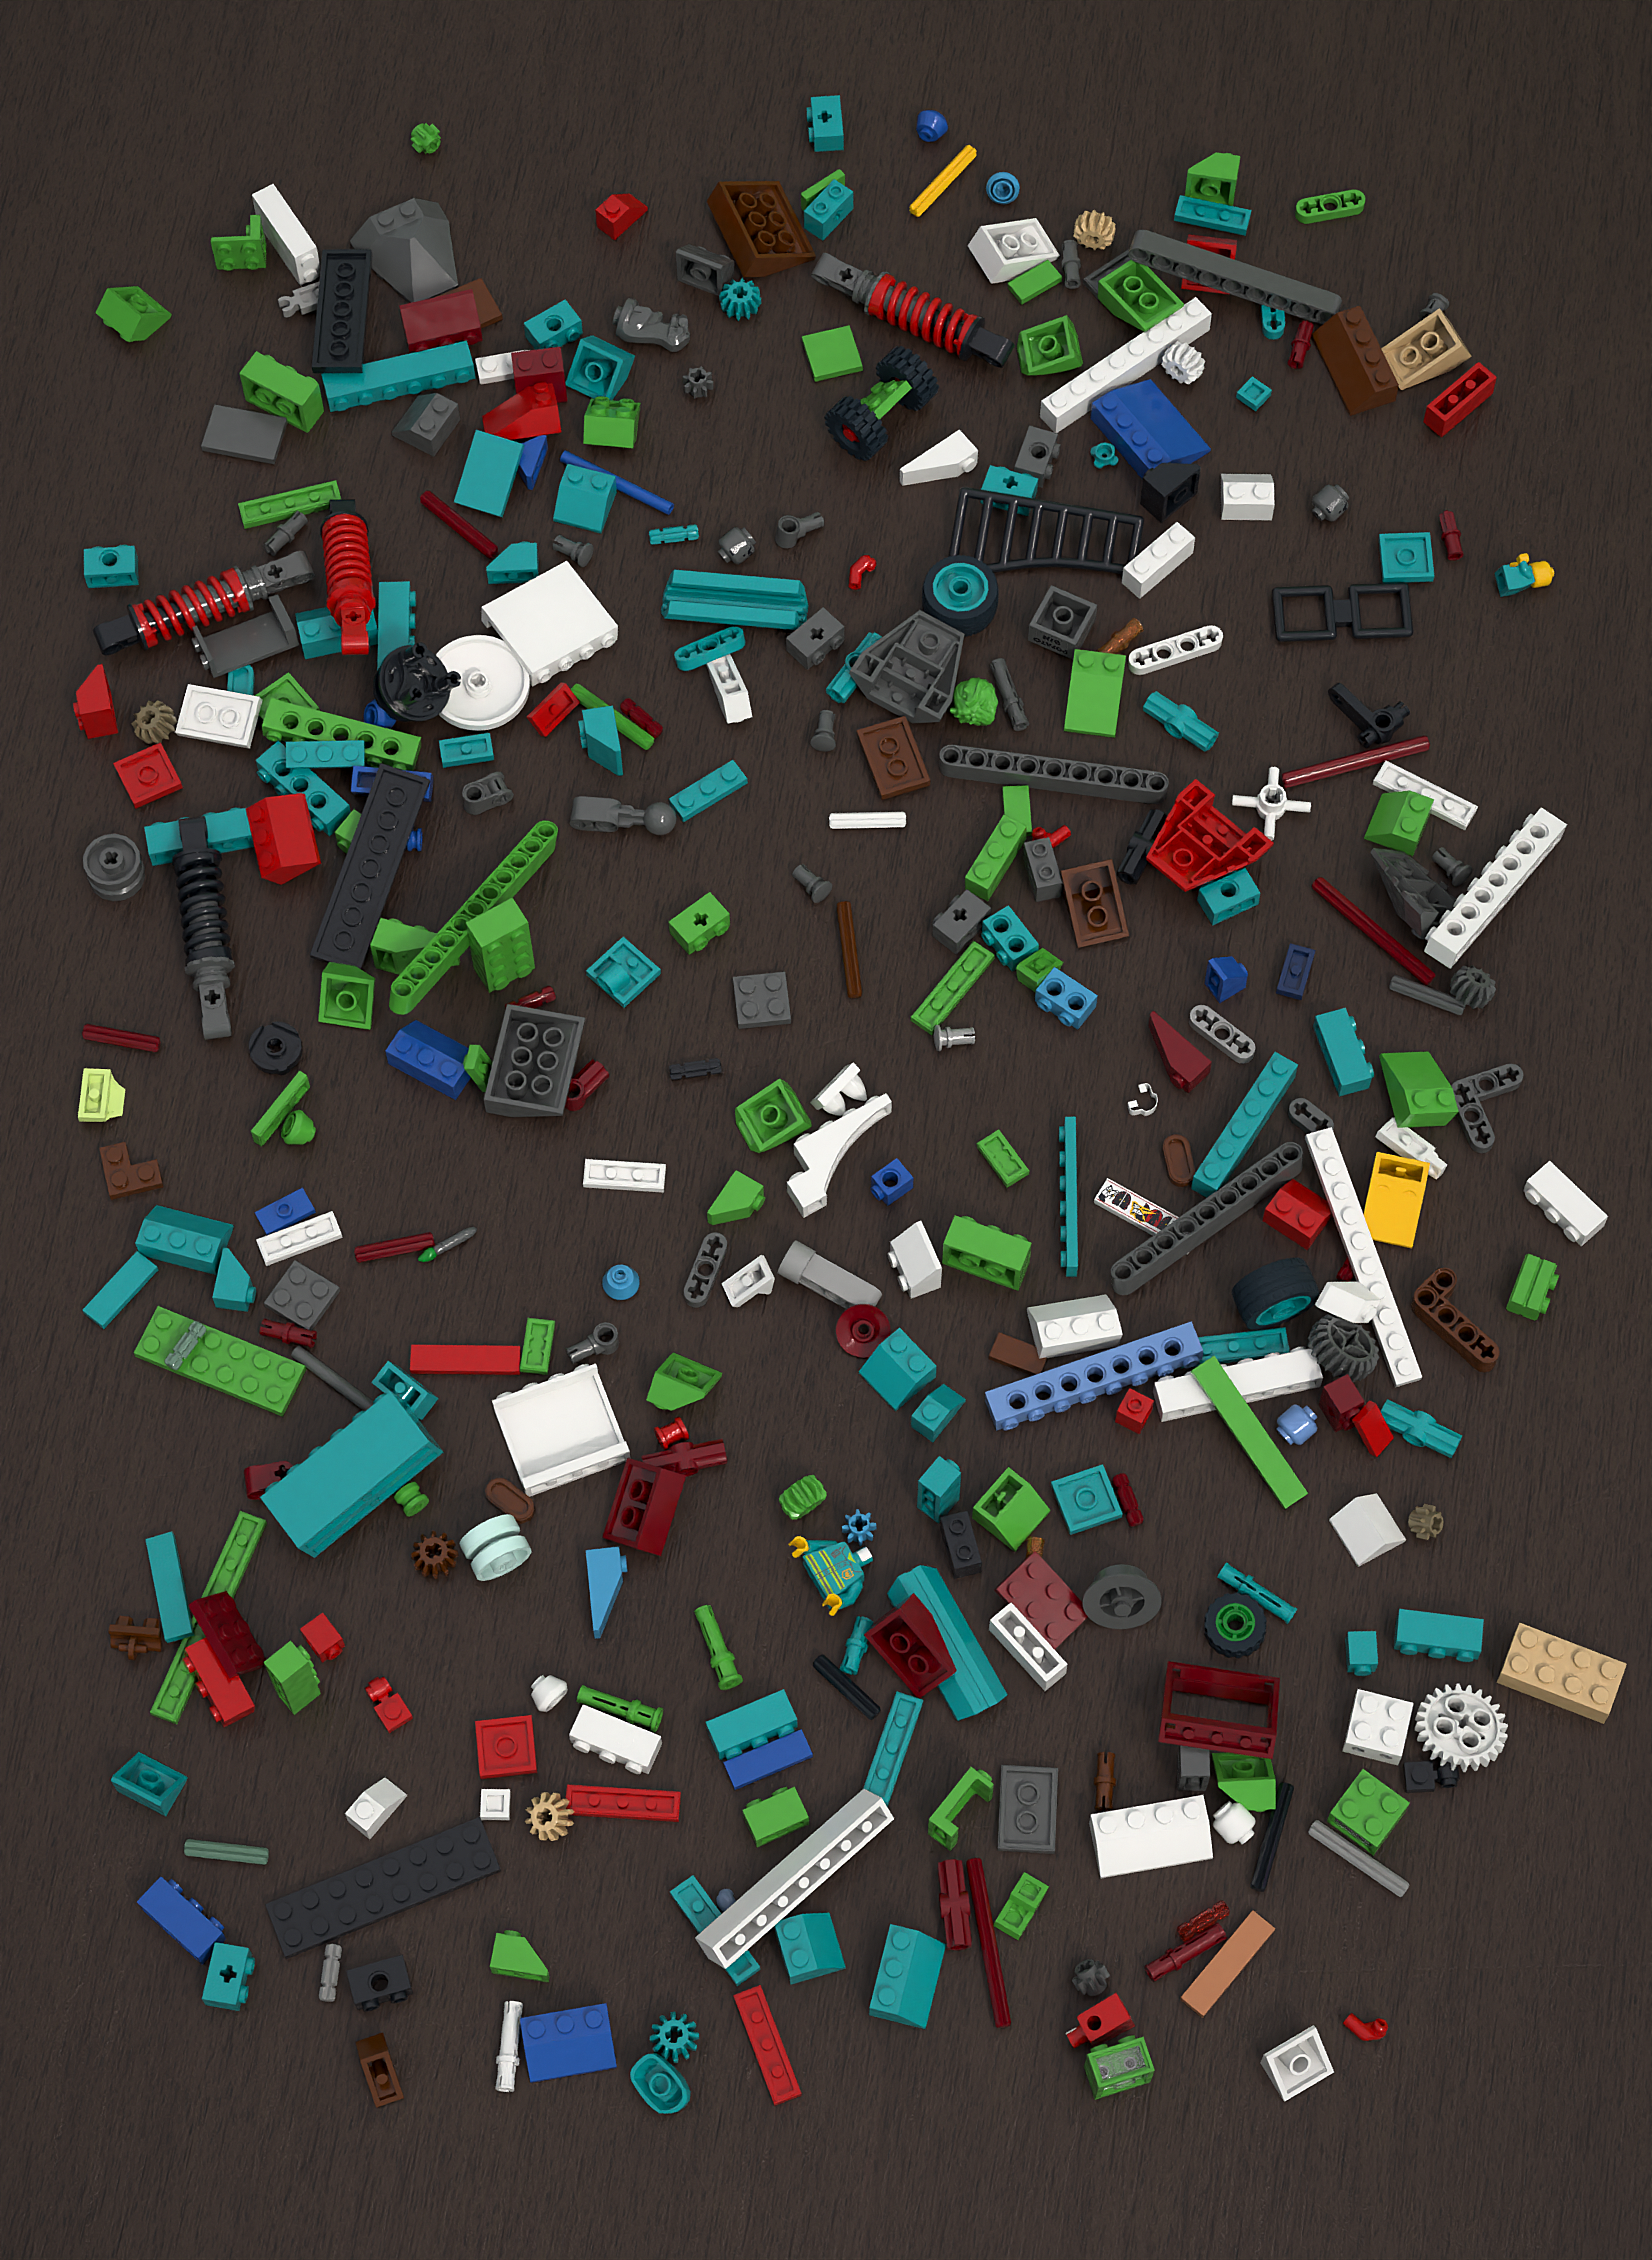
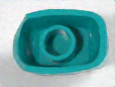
M656 2053L647 2054L631 2069L630 2077L635 2088L646 2103L658 2113L679 2112L690 2101L691 2091L686 2080L674 2066Z

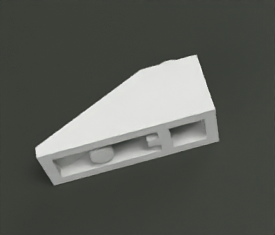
M958 430L900 469V483L904 486L958 477L964 472L971 471L976 466L978 450Z
M728 654L707 663L706 665L727 723L741 722L744 719L751 718L752 712L748 691L731 655Z

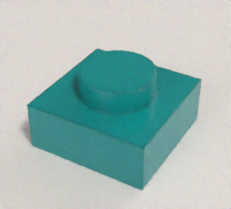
M1252 376L1237 392L1236 398L1254 411H1257L1271 396L1272 390Z

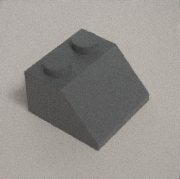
M691 244L678 248L676 251L677 281L717 296L723 291L724 284H730L734 276V260L725 255H718L703 247H696Z
M438 393L417 396L391 434L434 457L460 421L458 403Z

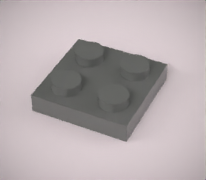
M785 972L733 977L738 1029L791 1024Z
M295 1260L265 1300L264 1305L287 1321L294 1323L297 1327L313 1330L339 1294L340 1287Z

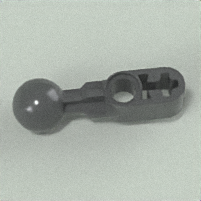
M579 796L573 799L569 824L578 830L615 832L620 827L629 828L632 825H645L650 833L665 835L674 828L676 813L670 805L664 802H656L648 806L646 810H638L630 805H622L618 800L611 798Z

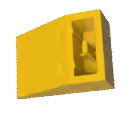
M1380 1152L1376 1153L1363 1213L1372 1240L1407 1248L1413 1247L1430 1163Z

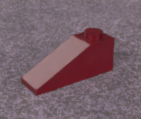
M1153 1011L1150 1013L1148 1026L1170 1081L1178 1089H1183L1189 1093L1210 1073L1212 1062Z

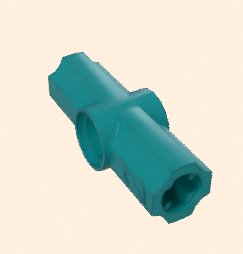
M869 632L857 649L847 655L844 666L826 688V693L831 699L838 703L846 702L858 686L849 674L851 668L860 654L881 639L882 636L875 632Z
M1157 691L1147 698L1143 706V711L1164 724V728L1170 735L1178 739L1183 737L1204 752L1209 751L1218 738L1219 732L1199 720L1196 713L1190 707L1184 704L1178 706Z
M1388 1399L1381 1410L1388 1427L1402 1434L1403 1438L1412 1445L1418 1447L1427 1446L1452 1458L1462 1439V1435L1437 1424L1431 1415L1423 1411L1417 1410L1413 1412Z

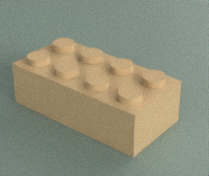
M1519 1623L1497 1683L1604 1724L1611 1711L1627 1664Z

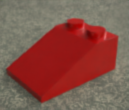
M540 382L534 386H529L482 416L486 433L508 440L561 433L559 411L553 383Z

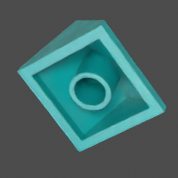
M138 1752L112 1776L111 1782L119 1793L166 1816L188 1777Z

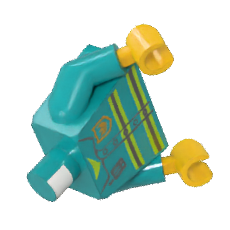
M801 1536L795 1537L788 1544L789 1546L794 1545L797 1547L792 1553L794 1558L799 1557L802 1553L806 1554L803 1556V1566L824 1600L822 1606L827 1605L829 1609L832 1607L829 1612L831 1616H834L839 1609L855 1603L863 1588L864 1573L861 1567L873 1561L872 1555L866 1546L852 1553L846 1542L806 1540Z

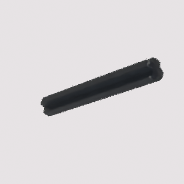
M1286 1782L1279 1784L1276 1794V1809L1271 1811L1250 1887L1256 1891L1264 1892L1266 1889L1294 1791V1786Z

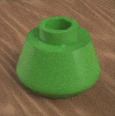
M296 1110L287 1116L282 1127L281 1136L286 1144L303 1145L313 1139L316 1128L313 1126V1121L302 1110Z

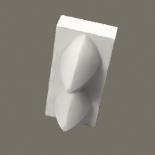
M854 1063L845 1066L810 1103L817 1110L823 1108L830 1114L842 1116L846 1112L844 1099L839 1093L840 1091L853 1099L866 1101L867 1095L864 1084L857 1075L860 1069Z

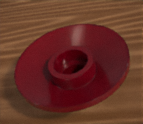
M856 1304L847 1308L839 1317L836 1325V1336L840 1346L847 1353L861 1358L870 1357L879 1344L888 1338L891 1333L887 1316L879 1308L870 1304ZM866 1324L869 1330L863 1333L859 1330V1326Z

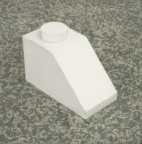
M1327 1282L1315 1305L1352 1323H1369L1376 1315V1308L1381 1300L1359 1282Z
M383 1778L359 1796L345 1813L346 1818L352 1826L371 1839L407 1797V1794L387 1778Z

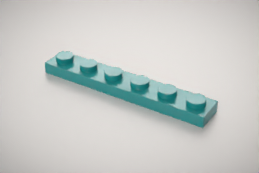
M1065 1117L1064 1126H1059V1142H1064V1151H1059V1167H1064V1176H1060L1059 1187L1060 1192H1065V1201H1060V1217H1065V1226H1060V1242H1065V1251H1061L1060 1265L1061 1267H1066V1277H1077L1076 1117Z

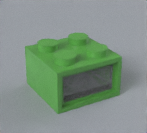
M1362 1769L1330 1812L1327 1822L1374 1856L1405 1814L1410 1802Z
M1132 2035L1120 2039L1118 2045L1108 2048L1107 2044H1102L1090 2049L1091 2053L1087 2054L1084 2069L1095 2100L1151 2082L1155 2070L1144 2037L1136 2039Z

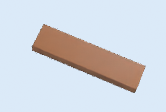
M1252 1911L1181 1996L1180 2000L1203 2018L1273 1934L1275 1928L1255 1911Z

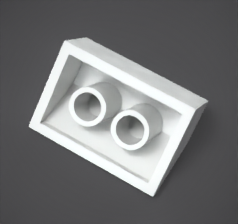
M1107 1295L1027 1308L1039 1359L1117 1347L1123 1335L1117 1310Z

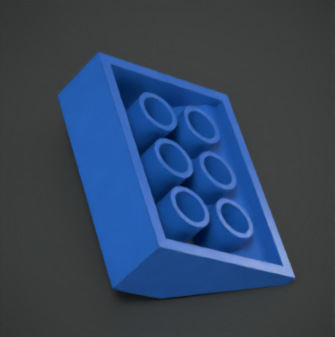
M1151 379L1112 390L1092 402L1091 420L1142 480L1144 474L1150 468H1156L1161 463L1191 464L1211 451V448Z

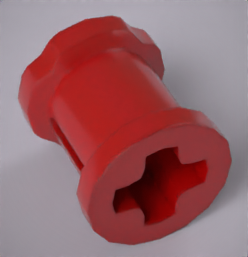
M679 1416L668 1425L654 1428L656 1438L663 1450L668 1449V1445L681 1439H689L686 1427Z

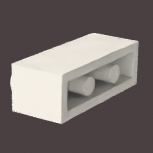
M1176 522L1123 568L1122 584L1140 599L1193 554L1195 537Z
M1551 1161L1546 1163L1526 1182L1523 1190L1526 1198L1532 1204H1537L1552 1223H1557L1572 1242L1576 1241L1582 1246L1604 1227L1608 1216Z
M1012 1603L1008 1604L990 1619V1632L1044 1691L1066 1674L1067 1663Z
M582 1705L569 1734L570 1741L575 1749L584 1753H588L589 1750L600 1754L599 1758L608 1763L614 1764L615 1761L622 1763L627 1770L635 1774H641V1772L649 1774L662 1745L661 1736L586 1705Z

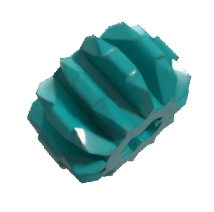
M743 277L740 282L732 279L730 285L724 284L723 291L719 295L722 311L727 312L729 318L735 315L738 321L741 316L749 320L750 313L757 314L758 307L761 305L759 288L754 287L752 280L745 283Z
M671 2012L670 2021H667L666 2017L661 2015L659 2019L662 2026L658 2024L652 2025V2030L657 2034L650 2036V2042L657 2043L653 2047L654 2053L663 2051L661 2057L665 2060L671 2054L673 2062L678 2063V2054H682L683 2058L687 2060L690 2056L686 2049L696 2051L697 2045L692 2041L699 2039V2033L691 2032L695 2029L696 2023L692 2021L686 2024V2014H683L679 2020H676V2013ZM672 2032H678L676 2043H671L670 2037Z

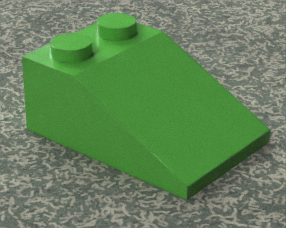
M1132 260L1098 281V299L1113 315L1143 332L1148 331L1184 307V303L1148 266Z
M1075 649L1064 731L1115 738L1126 655Z
M1429 1052L1381 1053L1379 1055L1397 1128L1446 1126L1459 1112L1453 1088Z

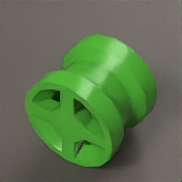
M416 1482L405 1485L394 1496V1500L397 1504H402L404 1507L403 1511L408 1517L420 1512L429 1502L428 1497L420 1493V1487Z

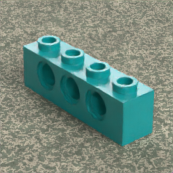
M277 741L256 759L258 776L266 784L270 782L275 787L274 789L279 796L297 793L305 794L312 826L317 831H324L328 836L332 835L351 813L349 804L310 769L286 768V747L281 742ZM283 772H289L286 776H279ZM300 788L307 789L304 792H297ZM318 804H324L322 808H314Z

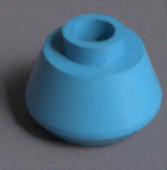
M999 172L992 175L986 185L989 198L998 204L1013 202L1020 190L1018 180L1008 172Z
M616 1265L605 1273L602 1284L604 1291L609 1297L616 1300H625L637 1292L640 1281L637 1272L633 1268L626 1265Z

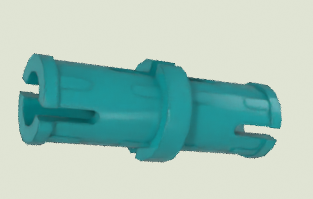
M856 1617L851 1637L847 1639L845 1644L847 1649L840 1666V1670L850 1675L858 1673L863 1653H866L868 1649V1639L864 1634L874 1623L869 1618Z

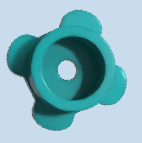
M1100 443L1091 448L1090 454L1094 456V466L1096 468H1103L1106 465L1114 466L1118 463L1114 445Z

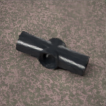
M1150 809L1139 831H1135L1127 847V854L1122 860L1116 875L1122 882L1129 885H1137L1148 864L1146 857L1167 818L1165 812L1158 809Z

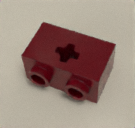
M1347 1374L1323 1387L1319 1407L1335 1432L1341 1429L1347 1431L1355 1427L1352 1419L1360 1413L1365 1401Z

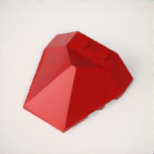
M1197 779L1178 794L1175 804L1146 857L1149 863L1184 892L1257 861L1274 845V842L1257 828H1252L1246 834L1212 805L1215 794Z

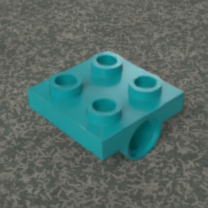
M622 937L586 970V975L623 1008L661 974V969L625 937Z

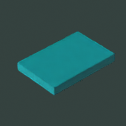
M476 430L454 503L503 518L525 445Z

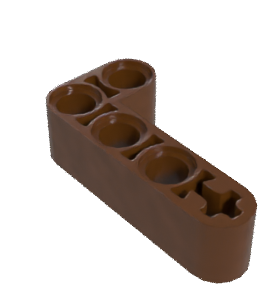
M1445 1267L1439 1268L1415 1291L1411 1302L1412 1312L1479 1372H1489L1496 1365L1500 1352L1499 1347L1448 1301L1453 1294L1457 1277L1453 1270ZM1437 1281H1446L1449 1284V1286L1441 1287L1438 1285ZM1426 1298L1431 1304L1423 1305L1418 1299ZM1446 1316L1451 1322L1443 1323L1439 1320V1317ZM1459 1335H1468L1471 1341L1465 1342L1459 1338Z

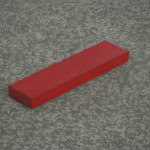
M411 1345L410 1373L520 1375L521 1346Z
M567 1785L566 1799L569 1800V1804L566 1809H573L575 1812L572 1815L679 1822L681 1792Z
M761 1985L733 1995L774 2106L801 2096L802 2093Z

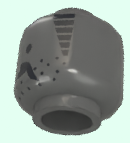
M1327 484L1313 496L1312 504L1314 508L1312 512L1320 521L1326 519L1327 521L1334 522L1348 509V500L1350 498L1339 485Z
M733 527L718 541L721 547L718 553L726 563L732 561L734 564L739 565L755 552L754 544H756V541L744 527L742 529Z

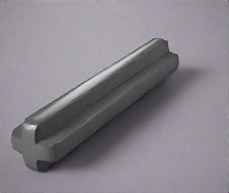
M1398 975L1392 977L1389 988L1393 991L1457 1015H1462L1466 1005H1463V1002L1456 1001V997Z

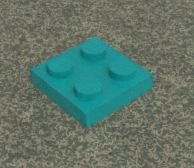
M1430 532L1379 534L1378 541L1383 583L1431 582L1434 580Z
M1103 1464L1051 1482V1488L1070 1535L1122 1518L1121 1508Z

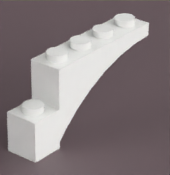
M887 1094L870 1098L864 1106L858 1109L852 1108L846 1111L842 1118L834 1122L828 1121L818 1131L812 1134H804L796 1140V1143H794V1155L805 1172H798L790 1177L787 1182V1193L803 1218L827 1205L826 1191L831 1177L849 1147L869 1127L891 1113L892 1101Z

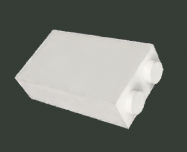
M272 184L252 194L255 213L261 216L265 235L299 285L302 286L307 282L316 280L320 276L321 270L317 247L277 188Z

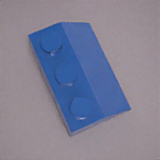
M417 1020L400 1029L385 1050L389 1065L454 1100L458 1098L471 1078L463 1065L464 1057L468 1054L469 1048Z
M606 2003L520 2018L530 2083L617 2068Z

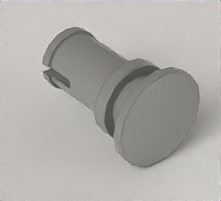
M936 1025L934 1029L936 1050L941 1051L942 1046L951 1048L952 1045L974 1044L975 1036L964 1037L975 1034L974 1028L951 1029L950 1027H945L944 1030H941L940 1025Z

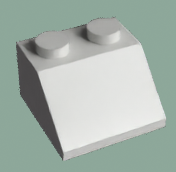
M1221 474V520H1272L1274 482L1271 474Z
M918 1221L890 1242V1252L887 1253L892 1268L897 1267L900 1276H898L900 1287L903 1292H908L910 1299L941 1288L942 1267L922 1221Z

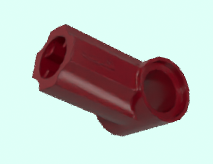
M592 1059L571 1079L568 1094L577 1092L579 1095L574 1098L567 1096L566 1109L577 1111L583 1108L586 1099L609 1077V1073L601 1063Z

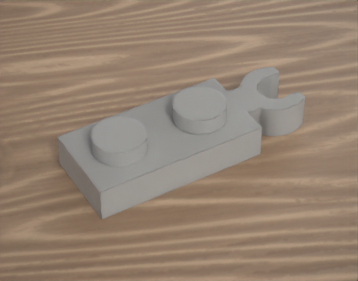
M319 282L293 290V297L283 296L279 298L280 308L288 306L282 309L284 317L292 316L297 310H300L302 315L317 310Z

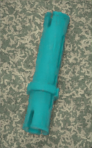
M1229 1563L1223 1566L1217 1578L1222 1579L1237 1589V1593L1241 1595L1246 1594L1251 1599H1255L1262 1607L1284 1620L1287 1624L1297 1611V1608H1294L1274 1593L1253 1581L1254 1577L1244 1575L1230 1566Z

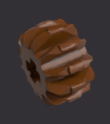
M431 1531V1538H427L426 1535L422 1534L420 1536L422 1543L414 1542L413 1548L416 1551L411 1553V1559L415 1561L413 1564L415 1570L422 1569V1576L427 1577L432 1572L434 1579L438 1578V1572L440 1571L445 1576H448L449 1571L447 1567L455 1568L456 1561L454 1558L459 1556L458 1550L453 1549L456 1546L453 1539L447 1541L446 1533H442L439 1538H437L436 1531Z

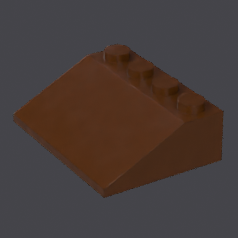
M723 181L717 183L707 203L743 277H765L815 260L816 255L779 181Z

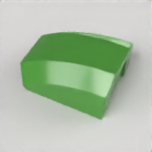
M1067 315L1019 333L1017 352L1021 373L1026 375H1044L1082 366L1083 360L1078 335Z
M778 1079L735 1108L736 1125L750 1150L757 1153L776 1147L812 1127L811 1120L796 1093L782 1079Z

